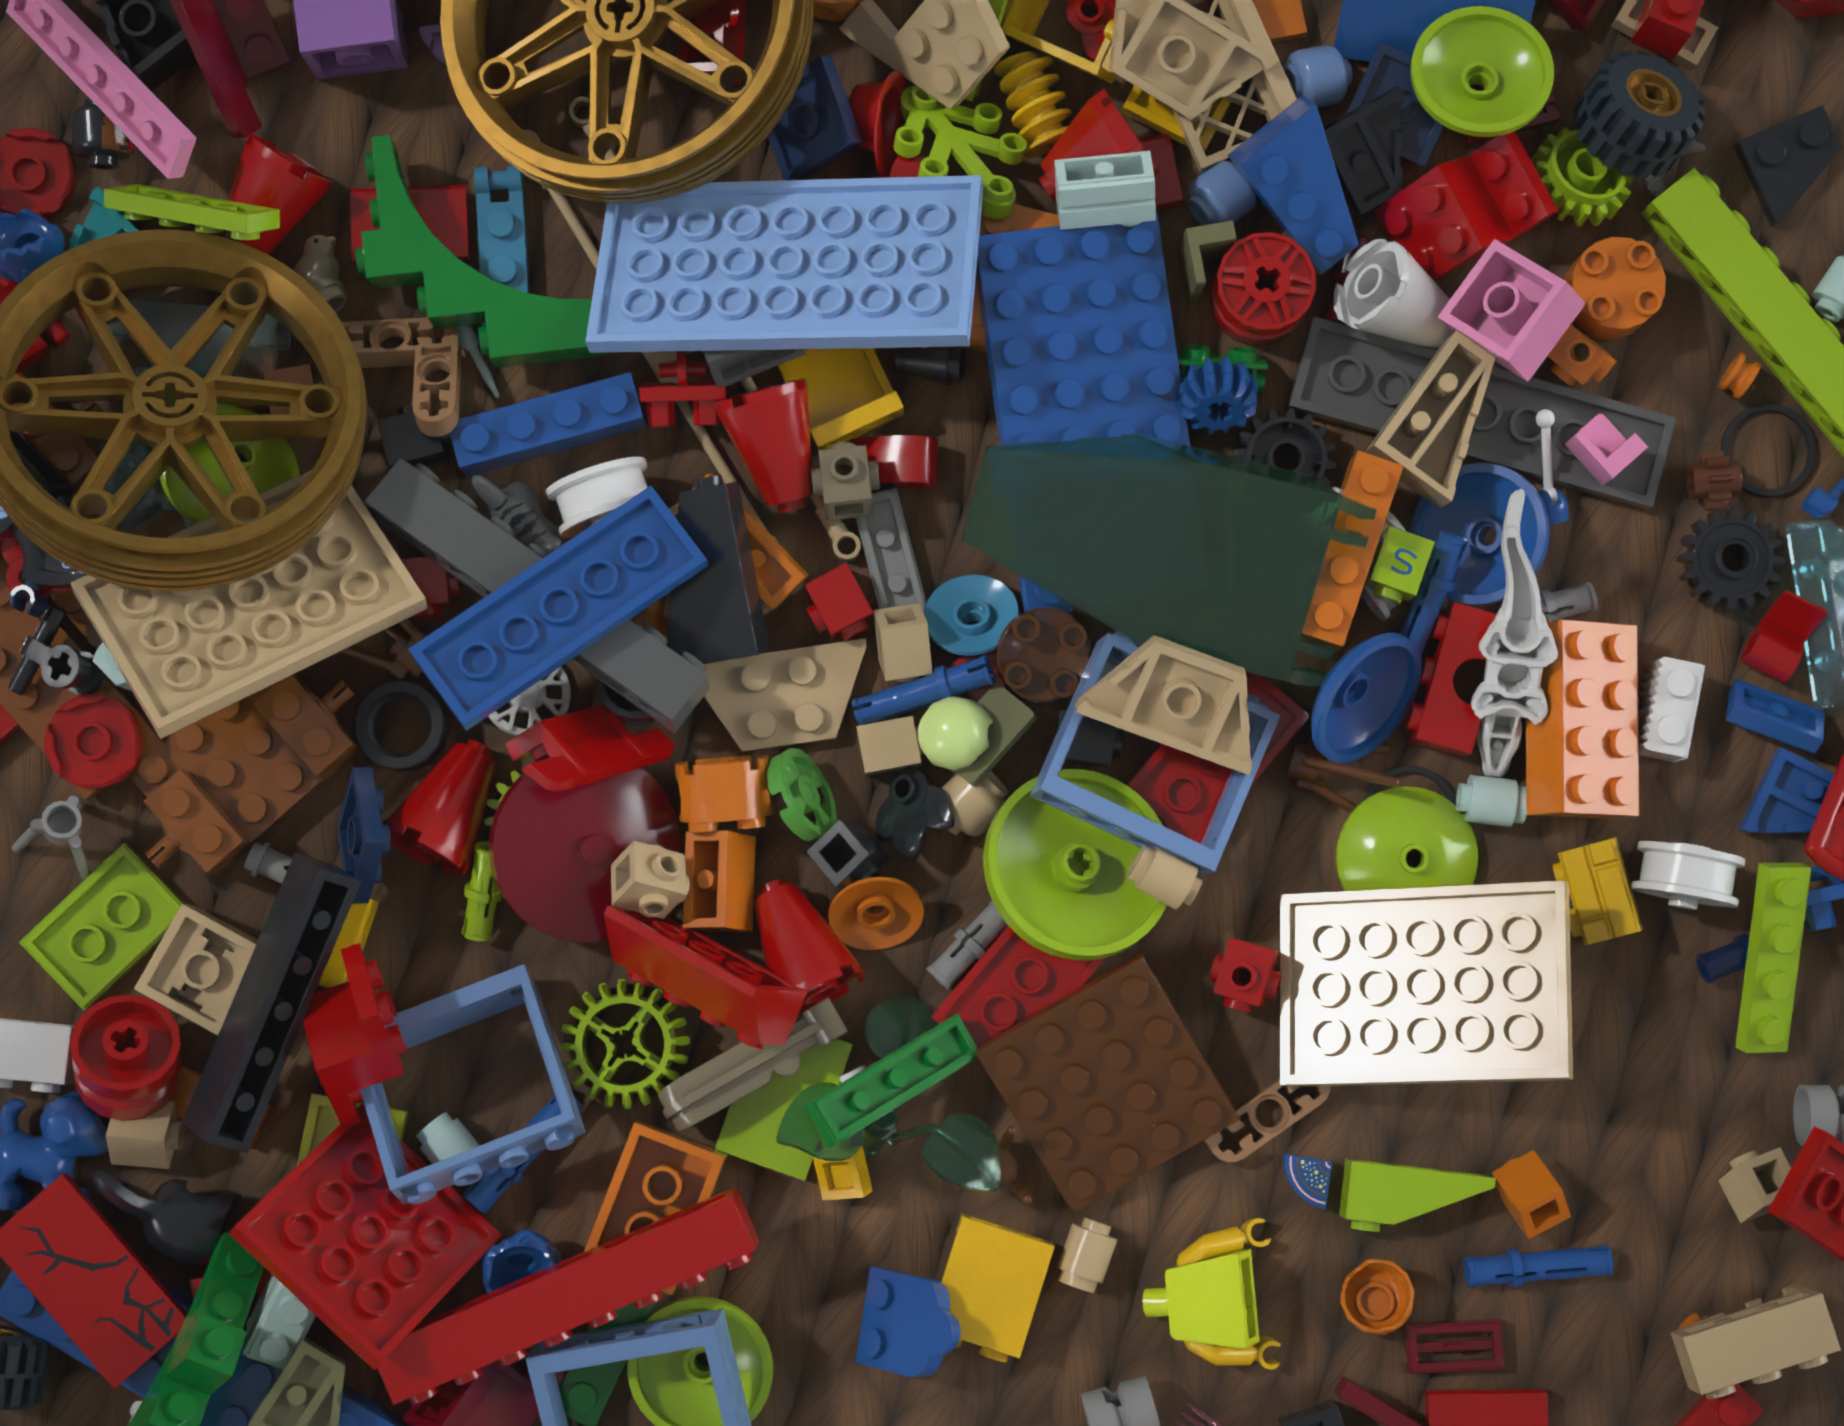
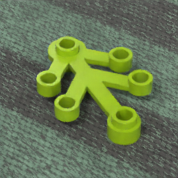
M916 85L906 88L901 94L899 103L906 124L896 131L893 145L894 151L906 158L918 156L921 153L924 140L922 131L924 128L930 127L935 133L936 138L929 157L921 161L918 177L947 176L949 169L947 162L951 153L968 175H981L984 189L981 214L996 220L1010 216L1016 199V191L1013 188L1012 182L1006 177L993 175L974 151L997 157L1007 164H1019L1023 161L1027 148L1025 138L1016 133H1006L999 140L954 127L950 122L954 121L973 126L975 130L983 134L996 133L1000 127L1002 111L994 104L981 103L975 109L957 105L949 109Z

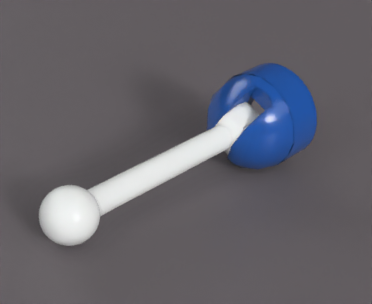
M1543 409L1537 413L1536 423L1541 427L1544 488L1537 492L1540 494L1546 507L1549 524H1558L1569 520V507L1566 496L1560 490L1553 487L1551 426L1554 424L1555 415L1552 411Z

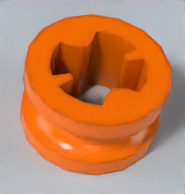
M1740 352L1723 374L1717 387L1722 391L1731 389L1733 391L1732 396L1739 400L1754 381L1762 365L1757 361L1754 363L1747 362L1746 354Z

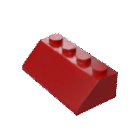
M607 905L604 919L612 960L629 970L627 976L630 979L646 986L652 987L655 984L665 990L663 997L668 1001L684 1007L692 1005L701 1010L699 1017L705 1022L721 1028L729 1026L738 1031L736 1038L748 1046L764 1049L765 1044H786L807 995L806 990L699 931L682 928L683 923L668 914L663 919L646 917L639 912Z

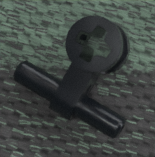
M55 604L49 605L34 635L27 636L20 650L23 656L7 686L13 693L21 696L26 694L40 665L41 675L44 681L51 687L68 689L72 693L86 695L96 692L102 685L105 673L93 662L95 654L85 651L79 652L77 649L66 645H51L67 614L65 609Z

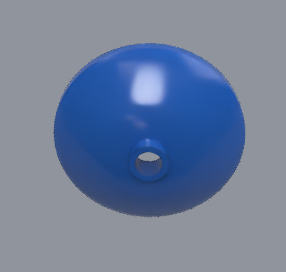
M1491 463L1466 464L1460 468L1452 502L1439 509L1422 496L1413 515L1410 533L1435 542L1429 560L1438 540L1440 530L1467 539L1469 541L1468 546L1465 548L1453 578L1456 581L1453 592L1447 593L1446 598L1469 605L1494 604L1503 601L1505 595L1506 574L1501 550V538L1510 496L1519 489H1523L1525 492L1520 522V536L1523 548L1535 575L1539 571L1548 549L1550 536L1549 518L1540 494L1522 475L1504 466ZM1493 529L1496 533V540L1492 545L1487 546L1484 541L1485 534Z
M1398 633L1380 634L1357 644L1331 668L1317 694L1311 717L1312 739L1319 753L1333 762H1353L1374 751L1394 732L1408 712L1416 696L1421 679L1422 659L1415 643Z

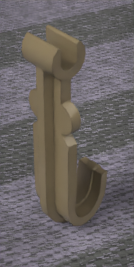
M827 998L802 1013L804 1018L794 1023L785 1045L765 1044L764 1049H757L741 1042L670 1083L658 1094V1098L664 1107L662 1112L666 1120L671 1119L676 1130L681 1131L768 1084L773 1070L780 1076L788 1077L793 1075L800 1066L799 1054L818 1043L820 1047H823L848 1032L830 999Z

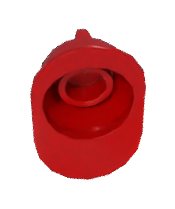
M900 71L891 72L885 81L856 85L852 89L848 101L863 140V144L858 147L875 153V161L880 178L890 177L891 168L897 158L893 145L896 131L902 127L904 119L899 104L900 97L907 88L904 75Z

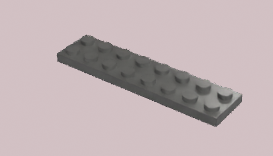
M1314 316L1311 320L1287 409L1293 408L1296 412L1310 414L1314 417L1378 434L1437 351L1354 329L1347 325ZM1493 366L1481 408L1469 438V447L1465 459L1504 466L1518 474L1543 480L1541 427L1536 423V415L1539 411L1548 409L1555 415L1554 424L1551 426L1554 484L1647 510L1653 507L1676 417L1533 377L1527 382L1511 371ZM1600 413L1604 414L1626 439L1636 433L1648 446L1619 474L1603 486L1565 445L1570 438Z

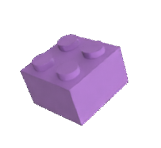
M293 0L299 51L317 80L409 68L403 14L396 0Z

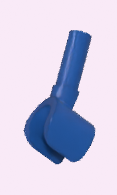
M1844 478L1832 487L1829 492H1826L1818 485L1815 486L1801 504V509L1816 519H1821L1827 513L1833 511L1842 494H1844Z

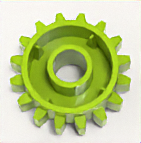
M1567 127L1562 128L1557 136L1553 134L1547 136L1532 156L1531 161L1559 210L1558 220L1563 221L1567 215H1571L1574 217L1575 225L1581 227L1587 218H1589L1594 226H1598L1605 217L1612 219L1630 196L1631 191L1627 187L1632 182L1633 175H1622L1619 173V170L1613 167L1609 169L1602 164L1603 161L1597 156L1593 157L1587 151L1588 146L1580 142L1576 135L1579 130L1569 131Z

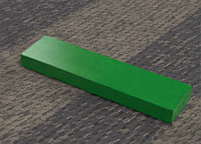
M957 1013L804 1106L828 1148H831L978 1058L975 1053L978 1047Z

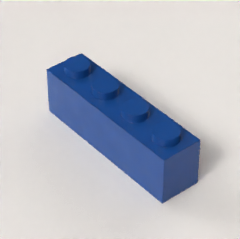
M631 372L461 418L458 420L454 430L450 432L458 466L465 476L469 477L647 428V423L635 381Z

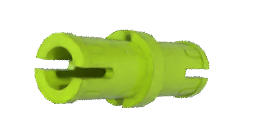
M483 841L475 844L471 880L466 882L464 895L468 900L461 933L465 938L473 941H488L492 939L496 904L502 899L490 866L489 842Z

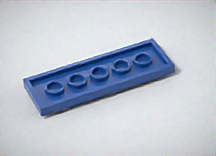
M649 486L408 650L467 731L706 568L708 562L653 487Z

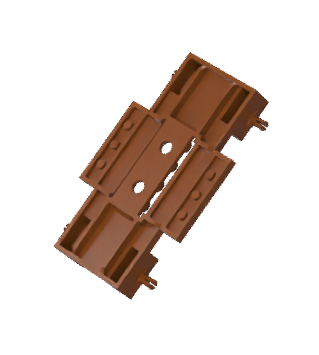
M87 401L77 410L104 412L95 401ZM49 402V409L61 410L55 402ZM36 431L22 432L77 488L69 497L72 502L73 497L80 490L98 459L100 452L87 437ZM117 471L105 488V491L113 495L125 483V480ZM161 484L145 499H140L114 530L139 536L167 538L194 524L177 511ZM94 513L85 515L83 517L88 519H96L101 517L102 515ZM0 549V704L45 754L44 733L48 723H51L56 710L63 703L79 696V694L72 693L68 689H58L49 686L41 675V665L25 695H18L8 689L7 686L23 656L20 650L27 636L34 635L44 614L39 618L29 615L27 613L29 603H26V608L23 612L11 606L9 602L11 592L6 585V573L10 565L5 560ZM22 578V583H23V585H24L25 580H26V579H24V578ZM73 591L70 593L51 592L49 595L57 606L66 610V616L87 638L88 642L98 649L102 640ZM61 624L51 645H66L77 649L79 652L85 651ZM294 673L161 739L154 728L106 674L100 688L92 693L121 701L135 713L142 728L143 751L137 767L129 774V778L147 797L144 803L159 818L164 832L167 834L149 851L145 852L146 856L152 859L151 862L158 868L180 849L190 854L206 873L220 875L361 750L359 744L341 725L334 714L345 702L356 695L343 680H340L333 689L320 698ZM72 785L87 801H91L103 790H88Z

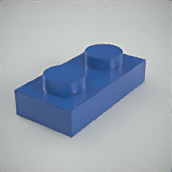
M1735 679L1728 691L1726 721L1734 723L1744 730L1756 731L1780 740L1790 747H1799L1812 753H1816L1824 740L1825 711Z

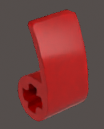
M918 435L873 436L851 439L850 443L856 446L866 445L868 462L877 461L880 484L893 483L895 486L908 489H933L937 487L939 439Z
M1784 591L1752 632L1741 654L1740 663L1781 683H1786L1801 660L1805 641L1828 615V611L1790 591Z

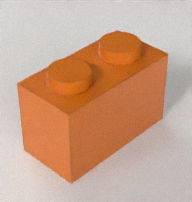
M732 831L686 832L685 866L690 885L688 894L683 901L682 928L707 932H753L756 836Z

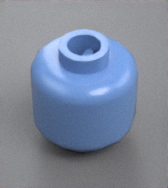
M1330 45L1297 50L1290 54L1286 64L1282 66L1296 98L1304 96L1314 102L1317 108L1340 103L1346 95L1347 88L1351 84L1353 77L1349 61L1343 58L1338 49Z
M1223 160L1206 169L1192 181L1188 190L1190 199L1187 201V206L1193 217L1202 226L1233 220L1235 225L1251 212L1257 204V194L1236 166L1227 160Z

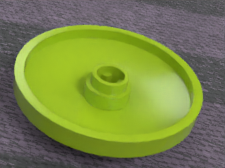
M1083 769L1060 770L1058 777L1162 825L1149 804L1138 793L1119 780L1095 771ZM1037 776L1023 784L1003 803L995 814L986 835L983 869L986 885L994 906L1007 925L1028 944L1050 955L1063 959L1088 961L1118 954L1144 937L1158 922L1167 905L1135 889L1136 883L1126 879L1129 868L1140 850L1139 847L1031 797L1030 794L1038 778Z

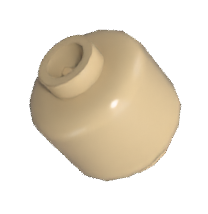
M992 771L977 786H971L961 776L956 774L942 787L948 793L954 811V827L948 830L954 835L962 831L969 836H980L990 827L995 814L1006 801L1005 797L1008 795L1006 787Z

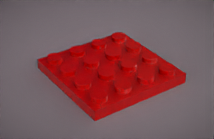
M361 1104L358 1106L361 1123L344 1129L340 1124L233 1227L229 1234L375 1371L493 1246L502 1234L451 1186L436 1191V1196L426 1202L418 1204L408 1202L403 1204L389 1189L365 1105ZM399 1138L409 1173L429 1166Z

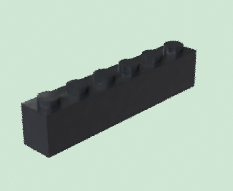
M297 852L294 853L182 1120V1123L205 1143L245 1153L249 1151L361 884V881L334 864Z

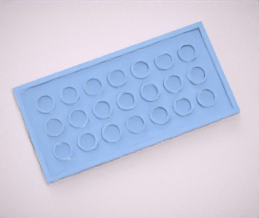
M981 175L709 182L694 190L667 199L645 203H607L585 341L590 353L970 346L984 189Z

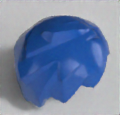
M21 209L16 215L0 212V277L20 283L34 270L52 258L64 253L65 238L58 225L49 224L40 215L28 209Z

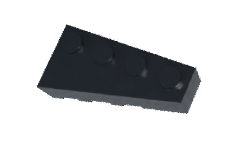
M94 0L100 8L107 25V34L112 46L116 48L120 60L150 91H153L195 58L169 0Z

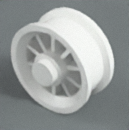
M627 457L604 462L577 471L551 484L546 489V494L549 500L557 501L564 522L559 527L560 536L562 538H574L648 488L642 473L648 467L646 459L644 457Z
M1638 842L1637 850L1643 852L1644 856L1640 880L1632 881L1631 890L1669 899V906L1689 910H1697L1698 904L1728 908L1738 907L1739 899L1733 897L1732 894L1736 869L1745 866V858L1687 843Z

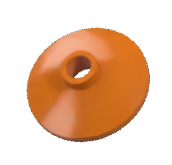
M889 877L866 878L848 885L835 896L828 912L829 925L841 941L848 946L861 950H882L903 943L916 933L924 917L923 902L919 893L909 884Z

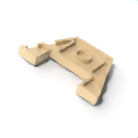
M865 0L859 3L839 28L844 35L895 71H900L905 78L949 109L962 103L1010 48L988 0H924L899 31L873 0Z

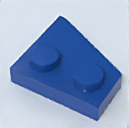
M1782 747L1776 749L1738 830L1743 833H1810L1834 773Z

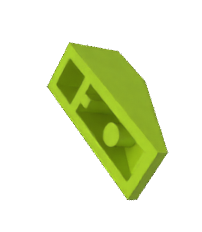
M1345 1158L1339 1216L1351 1220L1352 1229L1380 1232V1223L1395 1225L1495 1188L1496 1178L1481 1174Z

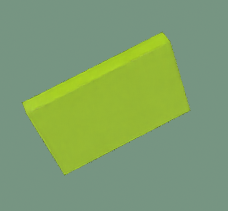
M123 843L19 943L83 1011H87L90 1006L96 1004L161 942L179 908L185 903L128 843Z
M836 1039L823 1047H820L818 1043L799 1054L800 1066L793 1075L784 1077L776 1074L773 1070L768 1084L730 1105L715 1150L805 1181L813 1160L812 1155L816 1152L820 1138L817 1127L804 1105L839 1085V1077L843 1075L853 1044L840 1039Z

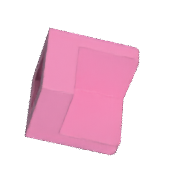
M1601 413L1596 415L1565 443L1566 447L1602 486L1613 479L1648 448L1636 433L1626 439Z

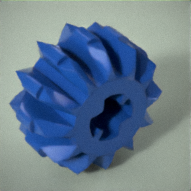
M1226 356L1221 362L1213 363L1207 357L1204 366L1190 364L1188 375L1180 377L1179 397L1184 404L1182 418L1188 420L1192 429L1204 427L1208 436L1216 429H1222L1229 434L1231 426L1245 427L1248 417L1256 415L1257 382L1253 374H1250L1246 369L1244 362L1232 365L1228 356Z

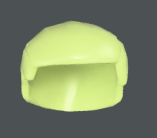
M952 696L934 702L920 719L918 729L920 748L933 765L954 771L970 766L979 755L988 749V728L993 723V720L982 705L973 700Z

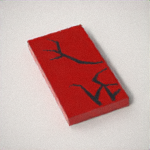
M67 1173L61 1174L0 1228V1256L114 1389L121 1386L178 1335L187 1316L186 1311Z

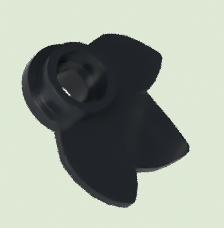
M909 766L899 770L891 780L889 797L878 810L875 829L878 841L884 842L893 839L896 849L902 855L911 860H917L928 827L937 829L953 828L954 811L946 790L934 786L932 780L922 769Z

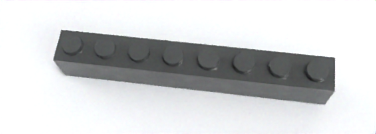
M400 458L364 501L374 520L484 598L548 555L547 552L534 543H530L526 547L513 537L515 532L501 519L492 516L488 520L475 511L477 505L463 492L455 489L451 494L438 484L440 479L436 474L421 463H417L413 467ZM628 620L571 659L674 734L709 690L708 676L704 673L706 667L701 661L685 651L680 656L666 646L668 641L658 630L648 624L641 628L631 620Z

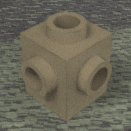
M843 442L831 445L827 450H818L820 467L811 468L814 497L823 496L826 521L873 516L871 490L880 489L877 461L868 462L866 445L856 446L853 443Z

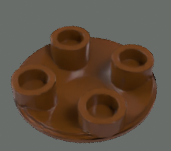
M1040 607L1030 611L1027 610L1009 622L998 641L1000 644H998L996 652L997 665L1001 677L1013 692L1030 701L1053 702L1067 698L1075 693L1090 659L1091 646L1085 628L1075 618L1058 609Z

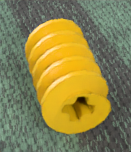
M1024 52L1007 57L994 68L995 74L1003 77L1000 81L1001 91L1005 94H1010L1006 99L1007 109L1015 111V114L1012 116L1013 126L1022 129L1019 135L1027 141L1028 147L1025 152V158H1034L1048 154L1068 128V126L1062 127L1061 122L1072 114L1069 108L1056 109L1055 107L1058 102L1065 98V92H1050L1049 87L1060 79L1056 73L1044 74L1043 72L1044 69L1053 64V57H1038L1034 52Z

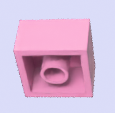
M1494 239L1440 312L1438 318L1452 333L1458 330L1495 357V362L1528 382L1586 303L1565 280Z

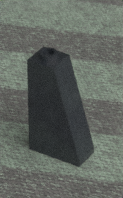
M722 475L694 479L695 489L683 491L679 494L677 520L706 557L708 566L671 591L667 647L680 656L684 651L688 652L703 664L759 655L770 650L738 481L723 484Z

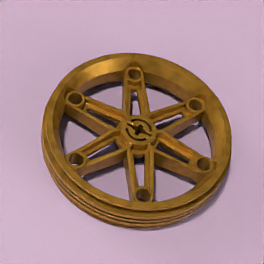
M441 0V38L449 78L457 99L480 135L509 164L539 184L568 196L589 201L617 204L645 203L689 192L713 181L745 159L776 126L794 97L809 56L814 0H773L771 25L767 41L756 69L753 70L689 22L690 19L719 0H674L669 3V0H587L586 3L582 0H553L566 11L499 56L488 61L485 51V22L489 0ZM583 29L585 30L592 45L529 73L526 67L527 64ZM668 29L718 65L712 76L657 48ZM612 59H632L621 123L610 124ZM653 68L729 106L712 123L685 141L653 154L641 157L636 156ZM590 73L589 158L564 153L538 141L522 130L513 121L505 108L515 106L529 97ZM510 76L505 86L496 89L499 80ZM747 79V83L742 90L730 93V89L736 81ZM620 145L618 154L612 159L605 160L608 150Z
M182 230L126 232L87 242L52 258L21 281L0 305V506L14 524L33 543L50 556L77 571L120 586L155 591L199 590L237 582L266 571L306 545L323 528L343 501L360 464L365 435L366 391L360 362L346 329L323 296L287 265L262 251L220 236ZM147 287H185L211 291L221 295L170 350L121 291ZM93 299H102L101 301H92ZM240 303H247L250 305H240ZM73 308L78 312L80 319L83 321L110 373L44 378L27 379L14 377L22 357L36 338L50 324ZM266 313H268L284 325L306 348L316 363L325 385L294 384L231 376L256 330L262 324ZM118 321L154 367L147 369L137 377L110 331L109 324ZM224 324L234 328L204 378L187 368ZM123 401L124 413L49 409V402ZM14 403H26L24 406H11ZM217 403L290 407V414L217 415ZM320 409L326 412L316 413L311 410ZM9 430L16 432L36 431L106 439L108 441L80 490L73 497L69 508L53 498L32 477L16 452ZM327 437L320 458L304 482L282 503L268 511L264 500L257 492L231 442L281 438ZM136 438L154 448L115 495L105 491V488ZM204 439L234 493L224 497L186 449ZM171 466L224 531L187 538H158L133 535L114 529ZM94 513L102 515L101 517L96 519H88L83 517L85 515ZM240 516H250L254 518V520L241 521L236 518Z

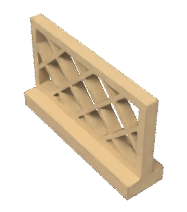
M1214 0L1209 13L1203 12L1278 59L1276 64L1267 71L1263 69L1249 78L1251 85L1246 97L1234 92L1227 97H1220L1242 106L1234 127L1208 117L1213 102L1210 108L1206 109L1203 114H1199L1193 119H1189L1171 108L1200 173L1223 160L1230 161L1227 155L1243 143L1232 146L1235 138L1246 141L1253 135L1239 129L1247 108L1265 115L1269 122L1297 100L1252 0ZM1216 8L1222 19L1213 16ZM1253 92H1255L1259 102L1251 100ZM1190 120L1199 123L1196 132ZM1204 126L1230 136L1224 150L1206 157L1199 141Z

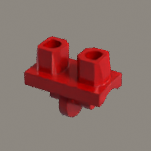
M677 351V363H659V378L677 377V382L641 383V387H639L640 402H646V412L650 427L674 426L676 424L675 401L692 400L694 425L719 424L720 418L716 412L714 402L726 399L727 386L723 385L717 388L714 381H688V377L706 376V362L688 363L687 351Z

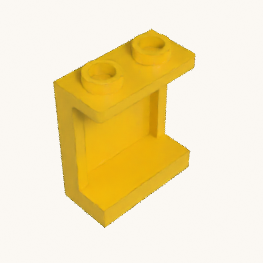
M873 348L805 349V355L777 366L785 384L788 381L806 378L809 394L810 437L817 452L818 450H827L831 445L849 442L852 438L860 437L904 416V406L897 392L893 391Z
M961 1213L956 1228V1236L941 1280L950 1297L949 1313L957 1318L961 1328L960 1340L956 1347L960 1348L964 1340L981 1346L979 1354L1001 1362H1007L1009 1355L1020 1359L1055 1246L1053 1242Z

